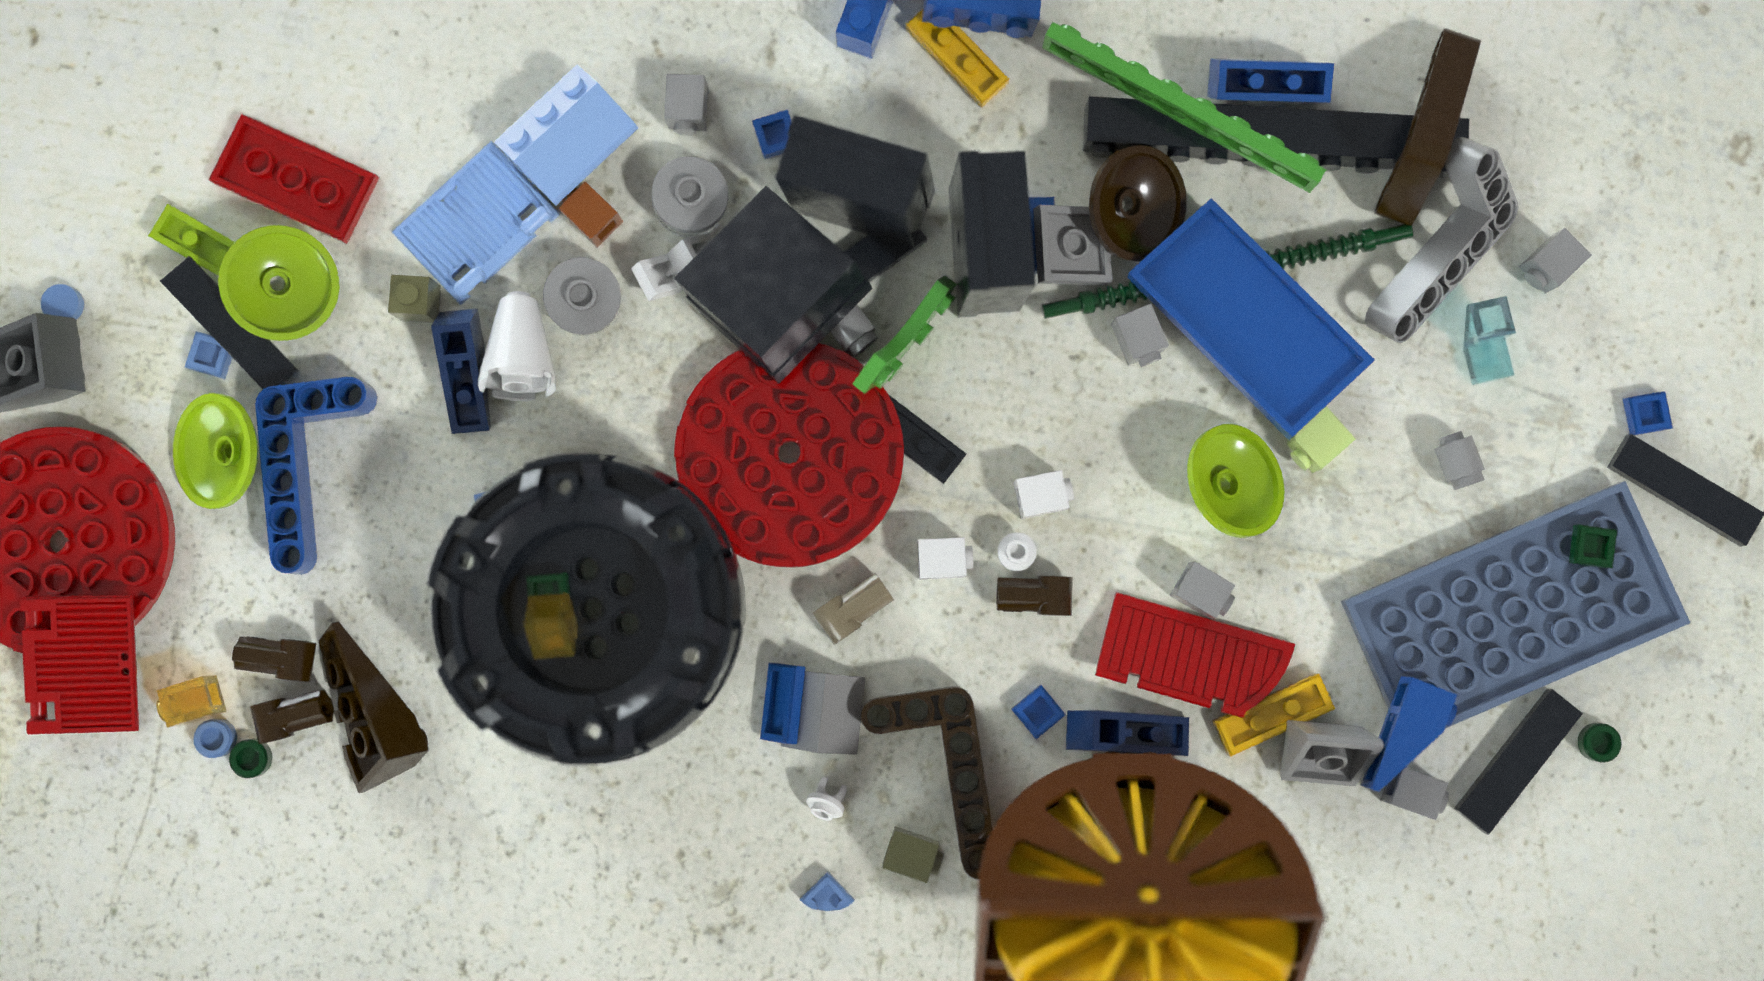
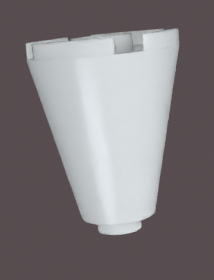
M512 291L500 299L479 372V390L484 393L486 387L492 390V397L497 399L530 401L535 400V393L545 391V397L556 391V376L539 304L536 299L524 291Z

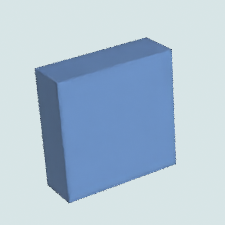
M196 331L185 368L226 379L232 357L211 335Z

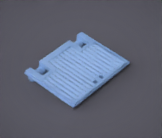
M491 141L396 227L392 233L461 305L471 297L468 293L481 281L485 284L537 236L534 232L547 220L551 223L560 213ZM534 205L537 209L523 221L520 216ZM467 265L471 270L457 282L453 277Z

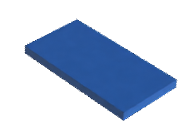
M1212 198L1128 273L1127 278L1288 440L1294 437L1375 361Z

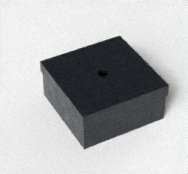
M793 115L787 133L789 137L775 177L789 205L801 215L861 233L872 234L914 248L927 208H930L935 193L928 154Z
M1025 151L959 152L948 188L955 283L957 284L958 317L977 316V314L1019 312L1036 286Z
M767 186L674 277L675 281L686 293L688 301L701 315L778 384L873 289L851 257Z

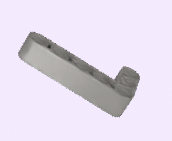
M1464 137L1453 141L1445 167L1461 205L1372 302L1365 316V323L1368 328L1398 343L1407 341L1514 222L1518 213V202L1500 154L1496 149Z

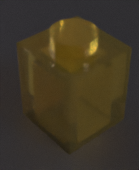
M569 593L529 596L524 627L534 659L574 656L578 625Z
M217 675L200 676L157 690L159 698L157 701V711L160 718L166 723L167 728L184 726L227 712Z

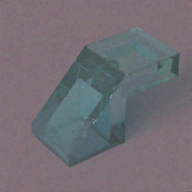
M1507 296L1476 302L1466 306L1463 350L1472 385L1514 376L1505 338L1515 334L1516 331Z

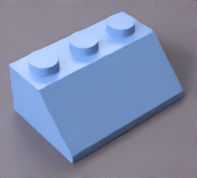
M576 65L494 143L556 206L638 129V126L598 82L580 66Z

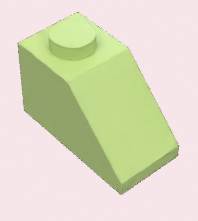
M1326 406L1290 440L1287 439V445L1293 451L1290 453V456L1301 469L1305 471L1309 469L1314 473L1323 469L1356 439Z

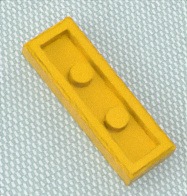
M923 9L906 23L908 32L981 108L1009 84L1010 79L960 27L941 28L929 22H922Z
M1315 673L1267 695L1259 704L1245 713L1244 719L1225 714L1212 720L1227 755L1231 757L1286 732L1287 720L1308 722L1335 710V707L1320 674Z

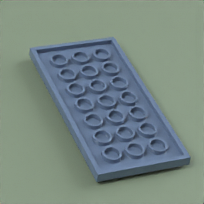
M1626 481L1616 483L1341 601L1388 709L1400 677H1414L1457 694L1454 703L1457 705V713L1450 726L1690 624L1689 618ZM1580 524L1617 530L1613 568L1605 569L1569 563L1573 525Z

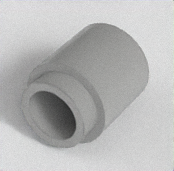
M858 305L830 331L845 351L850 350L854 356L862 353L878 339V336L874 333V325Z
M1462 431L1439 439L1441 446L1434 448L1445 479L1447 483H1452L1454 490L1485 480L1481 472L1485 468L1472 435L1464 438Z

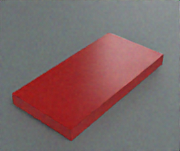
M241 114L208 181L348 244L379 177L370 171Z

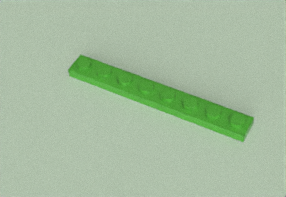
M1052 22L1045 34L1042 45L1044 50L1308 193L1320 183L1326 172V169L1319 166V162L1314 157L1305 153L1297 154L1284 147L1285 144L1273 135H1261L1250 129V124L1244 119L1237 116H1226L1217 111L1216 106L1209 100L1200 97L1195 99L1182 92L1183 89L1177 83L1168 79L1160 80L1152 76L1145 66L1135 61L1127 62L1115 56V52L1103 43H1091L1082 38L1081 33L1070 25L1062 24L1060 26Z

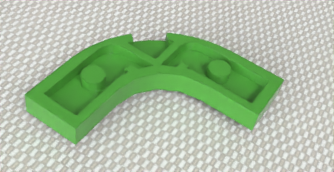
M945 275L935 282L901 330L885 347L875 352L853 382L856 388L865 394L875 386L881 389L887 381L890 382L903 366V363L900 361L915 342L918 345H922L934 329L929 323L936 313L942 316L956 297L951 293L957 284Z

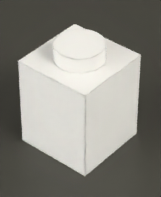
M1062 470L1024 477L1014 481L1021 520L1066 511L1070 508L1069 501L1074 500L1070 478H1063Z
M965 537L919 539V580L966 577V569H973L972 546H965Z

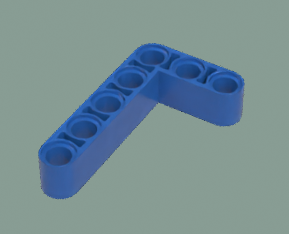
M355 377L270 386L259 392L256 398L255 409L269 556L272 566L281 573L303 575L310 572L317 562L304 423L363 416L374 410L377 404L375 389ZM359 387L362 392L361 399L358 403L351 406L348 401L349 394L353 389ZM321 392L323 403L318 409L313 410L311 400L315 394ZM283 397L285 407L281 413L275 415L273 410L274 403L277 399ZM286 434L289 439L288 447L283 452H279L277 442L281 436ZM290 472L293 478L292 484L287 490H283L280 484L281 478L285 473ZM293 509L296 514V522L288 529L285 526L284 517L288 511ZM296 547L299 550L300 559L292 567L288 562V554L290 550Z

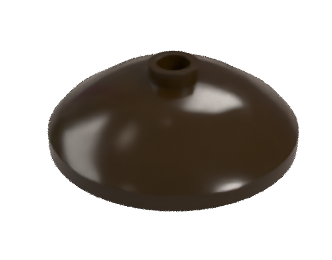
M1142 145L1122 148L1104 161L1094 177L1089 196L1091 224L1095 235L1103 247L1120 259L1141 262L1184 223L1186 216L1187 196L1182 175L1169 156L1156 148Z

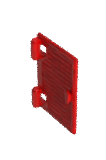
M134 595L21 597L20 609L25 611L26 628L22 630L25 703H30V719L26 722L27 735L139 731ZM43 611H50L51 628H43ZM47 702H54L55 719H48Z

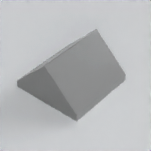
M805 671L797 744L781 743V747L814 753L857 755L865 677Z
M1287 720L1280 771L1281 780L1356 786L1384 748L1383 740L1361 726Z

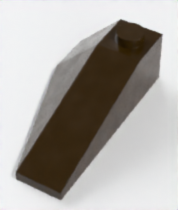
M340 622L331 623L318 642L328 686L331 689H337L338 710L334 713L336 722H344L349 745L342 746L345 761L359 794L415 767L429 751L428 739L425 731L420 728L413 712Z

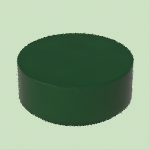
M1591 723L1580 731L1578 748L1585 758L1604 763L1612 761L1620 753L1622 746L1621 737L1612 726L1602 723Z
M257 739L240 741L230 752L229 763L231 769L242 778L261 776L268 771L272 764V751L267 743L258 744Z

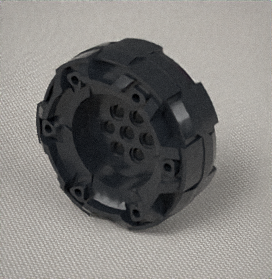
M577 453L541 458L524 464L523 469L509 474L494 484L476 500L466 516H456L437 549L427 586L434 590L431 607L432 629L436 650L442 663L437 672L455 704L481 731L492 730L497 738L526 754L566 765L602 764L630 759L647 753L684 732L706 711L725 686L741 648L746 617L745 587L740 564L726 531L714 513L689 488L670 475L639 461L614 455ZM565 480H569L572 485L570 492L567 494H563L560 490V485ZM677 526H681L684 530L682 539L676 532ZM472 555L474 559L473 565L469 569H467L468 562ZM589 558L594 559L598 566V572L591 580L585 579L581 573L583 562ZM567 572L571 612L529 616L526 576ZM624 573H628L634 580V588L627 595H622L617 589V580ZM593 597L598 598L603 606L602 613L597 619L590 618L586 613V604ZM628 612L635 614L639 621L638 629L633 634L626 633L621 626L622 618ZM561 621L566 622L571 629L570 638L565 643L557 640L555 636V627ZM596 636L602 637L607 644V652L602 658L595 657L590 650V644ZM698 651L699 659L696 663H693V660ZM480 676H484L487 679L488 685L486 689L478 680ZM593 723L600 727L601 731L598 738H594L589 734V729Z

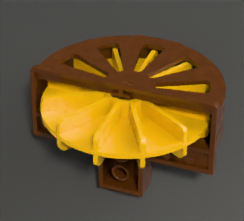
M1154 752L1143 754L1093 753L1092 758L1071 763L1054 770L1022 791L1008 805L991 831L983 851L979 870L975 923L974 981H1304L1326 917L1323 903H1320L1313 873L1299 844L1284 823L1252 793L1214 771L1193 763L1174 759L1172 754H1157Z

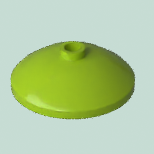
M264 226L242 235L227 250L219 269L218 288L226 311L243 329L264 339L288 341L311 334L330 317L339 296L338 270L328 250L310 234L289 226ZM274 276H279L284 281V286L279 291H275L270 287V280Z
M208 393L194 399L182 413L175 430L173 462L176 476L184 493L198 506L207 509H221L233 505L244 495L250 486L257 468L258 439L253 422L244 407L236 399L226 394Z
M1235 424L1218 425L1205 431L1197 438L1189 454L1187 477L1193 500L1204 518L1219 531L1237 538L1253 537L1271 528L1281 513L1285 492L1279 463L1269 446L1253 431Z

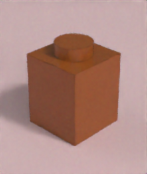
M586 181L580 187L576 186L562 200L563 204L559 207L562 214L597 248L623 223L618 212Z

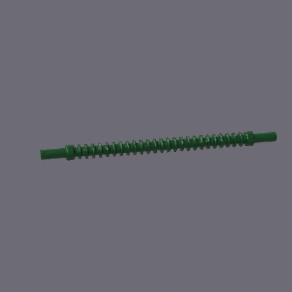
M1406 224L1376 231L1372 228L1359 230L1357 235L1354 232H1349L1346 238L1343 234H1339L1337 240L1330 236L1327 238V242L1318 239L1315 245L1308 241L1305 247L1298 243L1295 249H1292L1291 246H1286L1285 251L1276 248L1274 254H1271L1269 250L1265 252L1283 269L1286 265L1293 269L1296 263L1300 266H1305L1306 261L1315 264L1317 258L1325 262L1327 256H1330L1331 259H1336L1338 254L1346 257L1349 251L1353 255H1356L1359 249L1363 253L1374 251L1378 245L1412 238L1413 228ZM1128 281V286L1118 283L1115 289L1108 285L1106 291H1102L1101 288H1097L1096 293H1092L1091 290L1081 291L1078 293V297L1041 304L1044 319L1079 311L1082 314L1094 313L1097 307L1100 310H1105L1106 305L1115 308L1118 302L1125 306L1128 300L1136 303L1137 298H1141L1143 301H1147L1148 298L1131 281Z

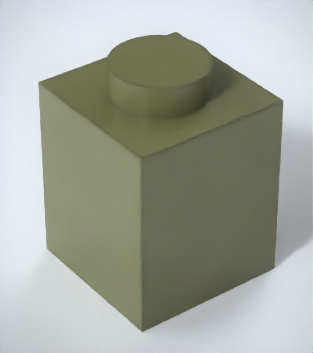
M391 274L388 313L400 321L433 323L439 314L441 285L430 277Z
M895 826L882 868L928 883L930 874L938 875L944 853L938 851L940 846L938 840Z

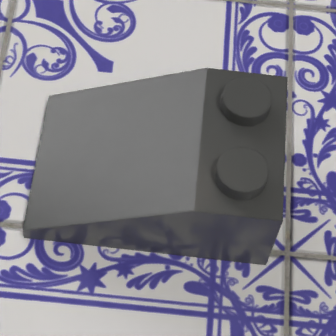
M34 313L0 327V413L59 402L86 392L76 318Z

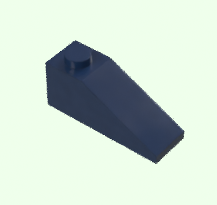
M478 309L439 312L431 325L451 433L490 431L488 388L485 387L483 393L478 387V376L485 355Z
M1099 710L1067 711L1066 750L1134 754L1154 752L1157 754H1172L1174 756H1189V717Z

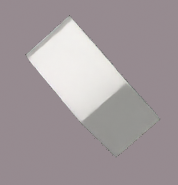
M709 233L682 239L667 254L638 261L631 268L648 301L674 295L682 291L674 277L712 240Z

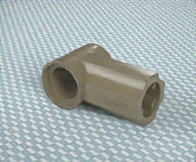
M875 573L854 586L853 589L843 596L841 594L837 595L812 614L835 645L860 628L863 621L894 601V599Z

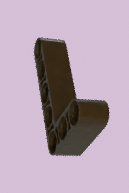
M1447 28L1443 29L1431 57L1405 146L1383 188L1374 214L1402 224L1413 225L1448 158L1480 48V39Z
M950 686L877 697L869 700L863 707L861 720L863 726L874 734L940 725L961 863L969 877L979 880L980 869L972 868L968 864V858L973 851L985 849L993 828L971 695L965 689ZM953 693L961 694L966 701L964 711L958 715L947 713L944 707L945 699ZM914 699H921L928 706L926 717L919 721L910 719L906 714L907 704ZM883 705L889 710L890 719L885 725L874 726L869 722L867 713L872 706ZM959 732L969 734L972 739L970 749L964 753H956L950 747L952 736ZM965 771L975 773L978 778L976 787L969 792H963L956 786L958 775ZM976 810L983 815V823L980 828L968 830L962 825V818L968 811Z

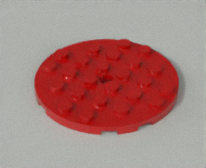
M819 343L778 384L761 367H758L741 350H738L717 363L706 373L689 396L680 424L677 426L674 457L678 480L697 495L714 513L726 531L736 555L756 563L774 567L795 568L824 563L841 556L864 541L876 529L889 511L900 485L904 465L903 434L899 417L884 387L879 389L875 386L864 394L853 385V382L865 366L844 351ZM788 442L795 443L800 448V456L797 462L790 464L782 462L779 458L781 446Z
M44 427L16 434L0 442V643L12 648L13 651L23 653L22 630L26 628L25 611L20 609L21 597L134 595L136 626L148 614L162 593L174 559L175 525L173 513L166 492L156 474L141 457L124 444L105 435L84 429ZM61 531L65 538H68V542H65L64 547L57 553L51 548L50 539L55 532ZM43 611V628H51L50 611Z

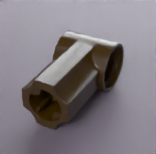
M1038 576V579L998 577L996 610L1003 612H1037V615L1072 616L1073 577Z
M249 636L239 637L232 654L234 669L275 674V678L310 682L317 643L292 639L275 641Z
M326 690L313 691L287 700L286 698H280L250 706L258 744L294 736V732L333 722V713L335 712L332 699L327 695Z

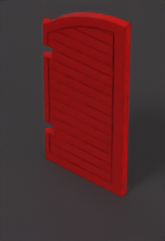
M1116 592L1095 676L1126 684L1129 674L1139 676L1137 688L1209 709L1213 698L1223 700L1221 712L1244 719L1245 713L1259 704L1279 683L1290 663L1295 644Z

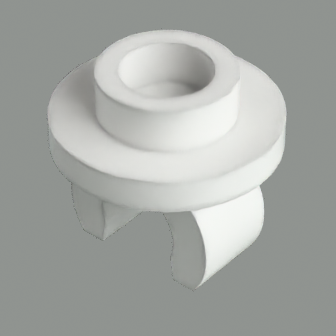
M1011 533L1005 536L998 546V558L1001 564L1012 571H1022L1030 567L1036 558V546L1033 540L1023 533Z
M823 777L818 783L816 792L808 795L806 803L811 808V813L814 816L830 821L843 815L845 808L842 802L846 795L847 787L842 785L837 795H829L825 791L828 778Z

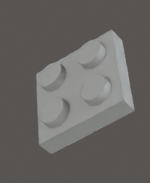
M1039 205L1033 208L1038 284L1107 285L1113 282L1111 253L1103 247L1095 235L1090 220L1089 207Z

